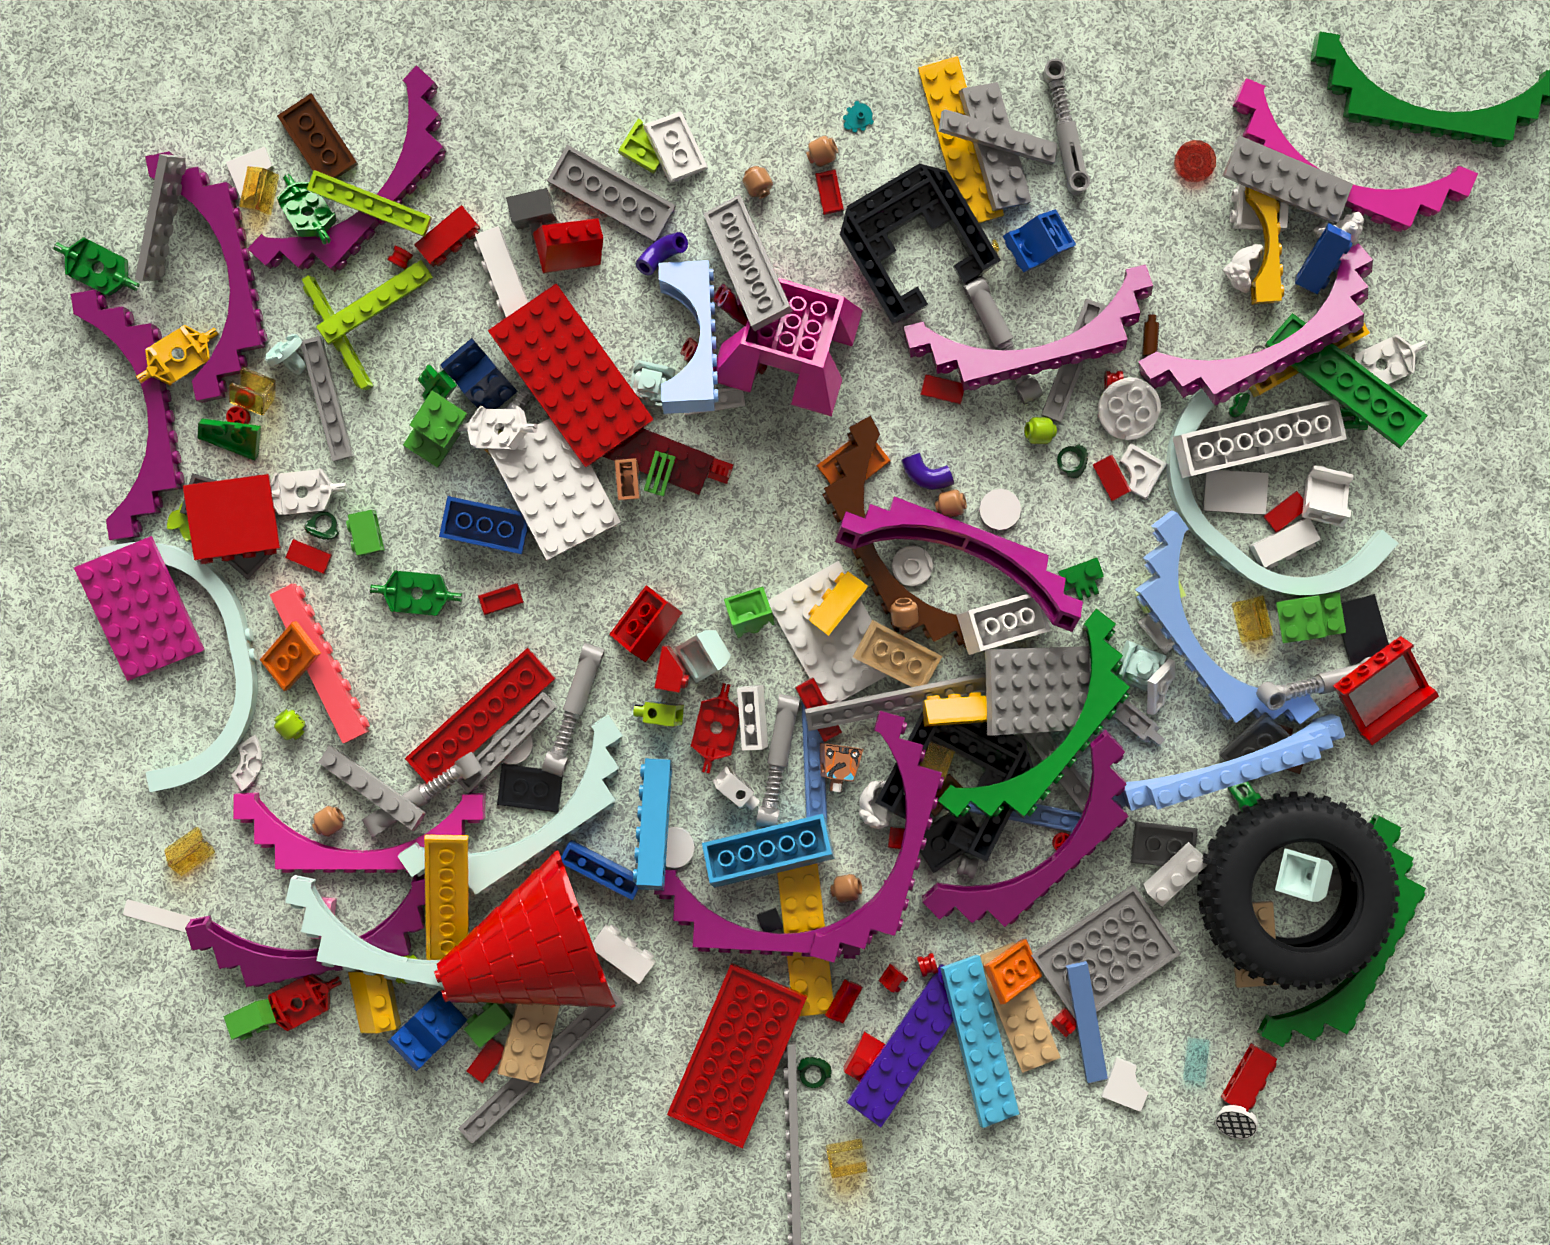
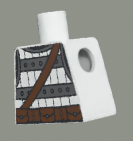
M727 765L713 780L715 787L738 807L741 808L745 804L749 809L753 810L758 805L759 800L753 796L754 791L752 787ZM739 790H743L744 792L740 796L736 794Z

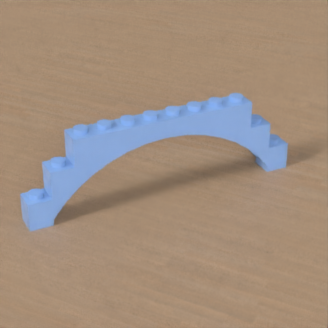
M1174 511L1168 512L1151 525L1154 529L1152 534L1159 543H1163L1143 557L1146 562L1145 568L1153 576L1135 589L1138 593L1136 598L1143 607L1147 606L1151 612L1148 614L1155 623L1159 622L1163 627L1160 630L1167 639L1171 638L1174 642L1172 647L1177 654L1185 657L1186 661L1184 663L1191 672L1195 671L1199 676L1196 680L1203 688L1207 687L1210 691L1208 696L1215 704L1218 703L1221 706L1220 712L1226 720L1231 719L1237 723L1250 712H1252L1256 719L1266 712L1274 720L1284 713L1290 722L1294 721L1302 724L1319 711V707L1309 694L1306 696L1302 695L1300 698L1297 696L1296 699L1291 698V700L1285 701L1280 709L1270 710L1258 699L1256 695L1257 687L1235 679L1207 655L1191 631L1185 617L1179 590L1178 566L1180 549L1184 533L1189 528L1179 514Z
M1334 714L1313 719V722L1286 739L1220 764L1161 778L1126 782L1125 790L1119 796L1115 795L1113 798L1122 807L1127 806L1131 811L1153 805L1158 810L1320 759V751L1333 748L1332 741L1345 737L1341 719Z

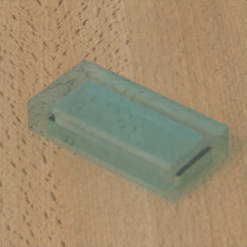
M1188 1037L1183 1074L1184 1080L1205 1082L1209 1040Z

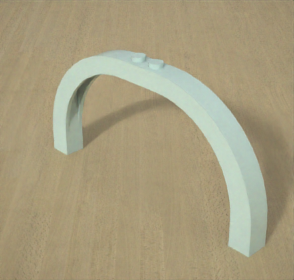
M1201 388L1192 396L1181 411L1172 430L1167 450L1166 474L1169 491L1179 516L1190 532L1205 546L1204 550L1210 556L1214 557L1216 555L1222 560L1220 564L1229 571L1232 569L1247 581L1269 591L1288 595L1324 594L1343 589L1366 577L1399 544L1384 530H1377L1361 550L1345 564L1330 572L1313 577L1285 576L1258 565L1208 522L1194 499L1189 477H1181L1172 437L1195 432L1208 412L1214 407V404Z
M135 542L99 548L101 556ZM159 543L155 544L165 565L177 568L192 576L210 593L219 607L224 619L235 670L236 694L232 713L219 737L200 755L187 762L146 772L149 792L190 783L209 774L224 763L242 742L249 729L256 708L258 694V677L255 664L258 656L256 649H252L251 640H253V632L251 628H248L243 608L234 590L225 578L210 564H200V561H195L193 553L178 547Z

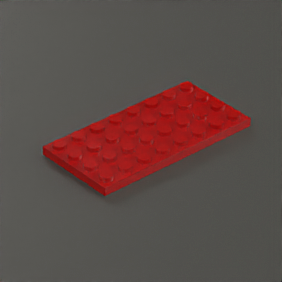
M557 283L488 330L491 337L585 468L654 421Z
M731 963L667 1115L743 1149L807 996Z

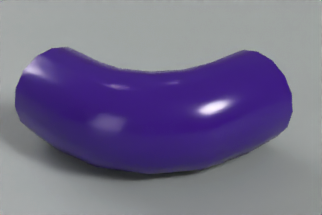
M676 232L655 241L636 260L637 269L644 275H652L659 267V263H663L671 256L687 250L688 240L686 236L681 232Z
M920 453L901 460L910 480L922 488L936 490L954 485L951 471L947 465L938 469H929L924 464Z

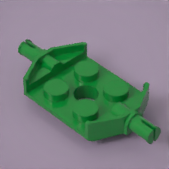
M287 174L288 177L285 175L283 180L286 182L287 187L277 197V200L299 237L317 236L320 237L323 244L330 243L331 239L327 231L337 221L335 213H332L323 197L306 190L309 182H295L290 174ZM305 212H313L310 216L303 215Z
M85 237L70 247H66L58 242L55 244L62 248V250L55 246L53 250L65 256L66 275L107 296L113 295L122 287H128L134 291L138 290V288L131 284L137 287L140 284L128 277V259ZM101 262L104 265V270L97 274L94 271V266L96 263Z
M394 570L385 585L371 584L370 588L378 589H370V593L384 595L391 612L438 616L447 602H462V598H455L454 596H463L462 593L448 591L443 576L438 574ZM416 587L423 590V596L420 599H415L412 596V591Z

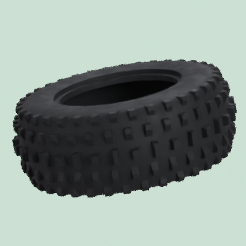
M1291 791L1289 797H1281L1279 793H1274L1272 800L1259 798L1257 799V805L1252 807L1244 805L1241 807L1243 812L1239 811L1237 813L1238 816L1232 814L1225 823L1227 826L1221 825L1216 830V840L1210 839L1208 844V850L1210 851L1208 854L1204 853L1202 857V862L1207 864V866L1198 873V880L1202 881V884L1197 885V896L1202 897V900L1198 901L1200 914H1205L1202 917L1205 923L1203 924L1206 930L1211 929L1209 932L1212 938L1211 941L1223 951L1221 955L1225 959L1229 958L1232 962H1235L1233 966L1239 971L1241 969L1249 971L1248 976L1253 980L1261 977L1264 978V984L1271 986L1276 982L1285 990L1289 989L1290 985L1297 987L1298 990H1306V985L1309 988L1315 987L1320 989L1322 988V983L1325 986L1331 983L1335 985L1339 983L1338 979L1340 981L1346 979L1345 975L1348 978L1354 976L1353 972L1357 973L1360 971L1358 967L1364 969L1367 966L1366 963L1369 964L1372 961L1370 956L1372 955L1376 958L1379 954L1378 952L1382 949L1380 946L1381 942L1387 943V938L1390 935L1387 932L1388 928L1393 929L1396 918L1392 917L1393 913H1398L1399 910L1395 897L1400 896L1399 886L1394 883L1399 878L1395 867H1391L1395 862L1391 852L1385 851L1388 847L1380 835L1377 836L1378 832L1373 829L1374 826L1369 822L1367 823L1358 811L1353 812L1349 808L1346 809L1347 804L1343 802L1339 804L1331 802V797L1325 795L1323 798H1314L1315 794L1312 792H1307L1305 797H1298L1296 791ZM1298 842L1318 843L1330 853L1340 872L1342 889L1338 906L1332 917L1318 930L1301 937L1287 938L1276 936V939H1274L1261 926L1253 909L1252 885L1255 875L1264 860L1279 848ZM1351 870L1356 882L1351 880Z

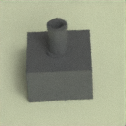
M547 188L506 197L511 222L517 230L530 227L533 244H535L534 231L544 223L557 221L552 196Z

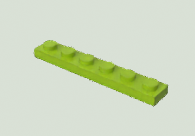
M315 170L306 189L311 193L422 237L426 236L432 217Z
M422 260L321 322L316 328L326 343L330 345L433 279V276Z
M309 275L303 278V289L307 296L311 297L314 301L313 308L316 313L321 315L324 321L333 316L334 312L317 280ZM346 334L334 341V347L338 352L341 351L344 357L342 361L345 367L351 370L354 375L352 377L354 384L363 390L374 387Z

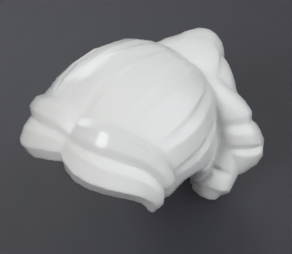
M1354 211L1352 214H1346L1344 219L1334 226L1350 233L1352 246L1357 244L1358 237L1363 230L1364 218L1360 212ZM1324 221L1313 229L1316 238L1321 236L1328 224Z
M1253 244L1241 249L1223 269L1224 274L1230 279L1232 286L1244 293L1249 292L1251 287L1249 272L1260 267L1259 263L1263 255L1262 245Z
M882 780L870 782L861 793L859 799V816L865 824L874 829L888 827L891 815L887 813V810L875 803L886 782Z

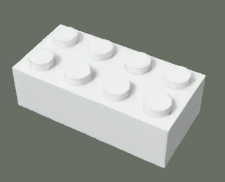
M1029 594L972 609L957 615L969 655L1051 631L1046 614Z

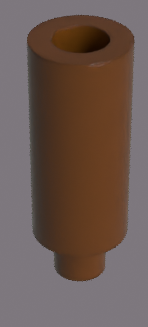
M1149 314L1148 322H1144L1142 356L1146 357L1158 352L1159 322H1156L1157 315Z

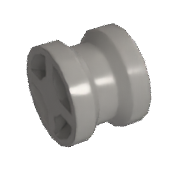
M962 854L957 874H965L973 879L977 871L979 859H970Z

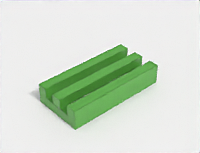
M655 451L644 491L665 496L676 459L675 456ZM662 457L653 489H651L650 485L658 458ZM666 459H669L670 462L662 485L661 491H658L657 489Z

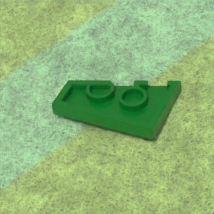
M202 418L198 423L197 438L255 461L259 455L261 426Z

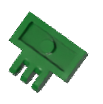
M427 365L418 377V381L426 389L422 394L425 400L432 390L447 400L457 387V384L444 370L437 373L431 365Z
M1097 557L1057 571L1059 576L1066 578L1064 591L1075 588L1080 601L1083 600L1081 591L1085 592L1087 598L1091 597L1090 588H1092L1094 595L1099 594L1095 580L1104 577Z

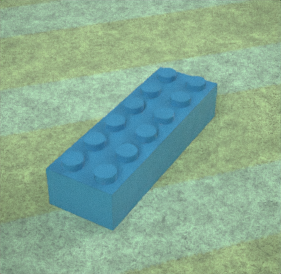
M645 758V764H641L640 777H642L644 782L643 785L639 786L640 801H642V806H638L637 818L641 821V826L636 828V839L639 842V848H635L634 859L638 863V869L633 871V882L639 890L664 891L672 764L671 760Z
M823 814L702 843L709 882L714 888L835 859L827 820Z

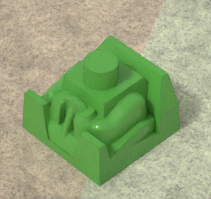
M763 586L724 599L737 638H741L747 632L758 633L768 622L771 625H775L772 610Z

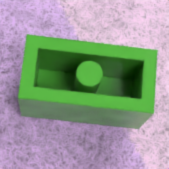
M376 510L349 514V520H346L348 531L352 533V551L356 552L357 556L385 551Z
M269 999L255 1001L223 1016L231 1040L240 1038L241 1041L253 1037L252 1033L257 1032L258 1034L269 1030V1025L276 1023Z
M486 1003L482 1007L484 1010L479 1015L474 1013L466 1020L468 1024L464 1030L479 1048L512 1021L513 1015L503 1004Z

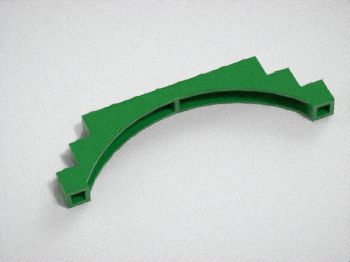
M1320 31L1314 37L1310 62H1316V65L1319 67L1331 65L1327 90H1332V93L1335 95L1347 93L1343 118H1349L1348 121L1352 123L1367 121L1370 126L1378 127L1384 124L1389 125V128L1393 130L1408 128L1411 133H1422L1425 131L1430 132V135L1434 137L1449 135L1452 140H1463L1466 138L1471 139V142L1475 144L1490 142L1493 147H1504L1513 141L1516 125L1529 126L1538 120L1540 105H1550V70H1546L1539 75L1538 81L1519 96L1492 107L1473 111L1449 112L1415 106L1396 98L1373 83L1348 56L1340 42L1339 34Z
M1096 608L1083 624L1082 629L1087 633L1090 647V684L1083 710L1064 742L1040 764L1010 780L975 788H955L950 785L938 800V803L957 819L960 815L964 817L971 809L970 803L990 819L993 815L997 817L1005 808L1002 806L1003 803L1023 819L1026 815L1030 817L1038 808L1035 806L1038 800L1044 801L1051 792L1048 789L1051 784H1058L1064 776L1061 772L1065 767L1071 768L1077 760L1075 755L1078 751H1085L1090 744L1088 739L1092 734L1098 735L1104 727L1101 723L1105 718L1110 720L1117 711L1114 707L1119 702L1123 704L1130 695L1128 693L1130 686L1111 672H1116L1123 664L1120 661L1123 655L1104 641L1105 639L1109 641L1116 633L1114 630L1115 622Z
M1374 814L1369 823L1378 832L1377 836L1380 835L1388 848L1385 851L1391 852L1395 862L1391 867H1395L1399 880L1394 881L1399 886L1400 896L1395 897L1399 910L1398 913H1393L1392 916L1396 918L1394 928H1388L1387 932L1390 933L1387 938L1388 941L1386 944L1381 942L1380 946L1382 949L1378 952L1377 957L1375 958L1371 955L1372 961L1369 964L1366 963L1367 966L1364 969L1358 967L1360 971L1357 973L1353 972L1354 976L1351 978L1346 977L1331 992L1303 1008L1275 1016L1265 1015L1257 1033L1281 1047H1284L1285 1043L1287 1044L1291 1040L1292 1030L1315 1041L1317 1037L1322 1035L1325 1023L1346 1035L1354 1028L1356 1024L1355 1019L1364 1010L1365 1001L1368 995L1373 993L1378 976L1384 973L1385 964L1388 958L1393 956L1398 939L1400 940L1404 936V928L1408 921L1413 919L1417 904L1424 899L1426 888L1405 877V874L1413 866L1412 861L1414 858L1392 846L1393 843L1399 840L1402 827L1379 815Z

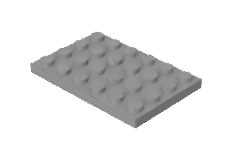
M1089 646L985 650L987 735L1068 731L1073 729L1083 710L1090 684Z
M1132 884L1035 950L1031 956L1075 1018L1066 970L1067 965L1084 961L1088 963L1097 1012L1181 953L1139 891Z

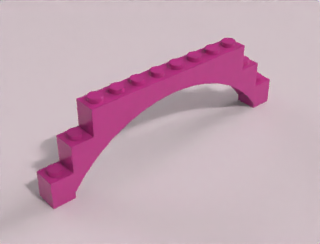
M1246 78L1241 84L1233 107L1237 108V112L1244 115L1251 114L1242 137L1317 168L1291 145L1276 124L1264 94L1266 86ZM1457 166L1452 170L1451 174L1442 179L1421 186L1393 190L1373 189L1353 184L1345 207L1352 209V212H1360L1362 216L1365 214L1372 217L1371 221L1383 224L1384 222L1391 225L1390 228L1392 230L1402 232V230L1405 231L1411 227L1418 210L1421 215L1427 217L1439 213L1446 195H1448V199L1456 202L1469 197L1478 173Z
M259 793L233 794V819H240V823H253L254 819V844H261V848H273L275 844V869H282V873H292L294 869H302L303 873H313L315 869H323V873H334L336 869H344V873H355L356 869H364V873H376L377 869H385V873H397L398 870H406L398 858L399 853L416 842L419 846L424 847L425 835H465V820H468V823H480V820L485 818L486 793L462 794V801L450 815L432 830L414 840L384 849L349 850L327 846L295 832L266 807L260 800Z

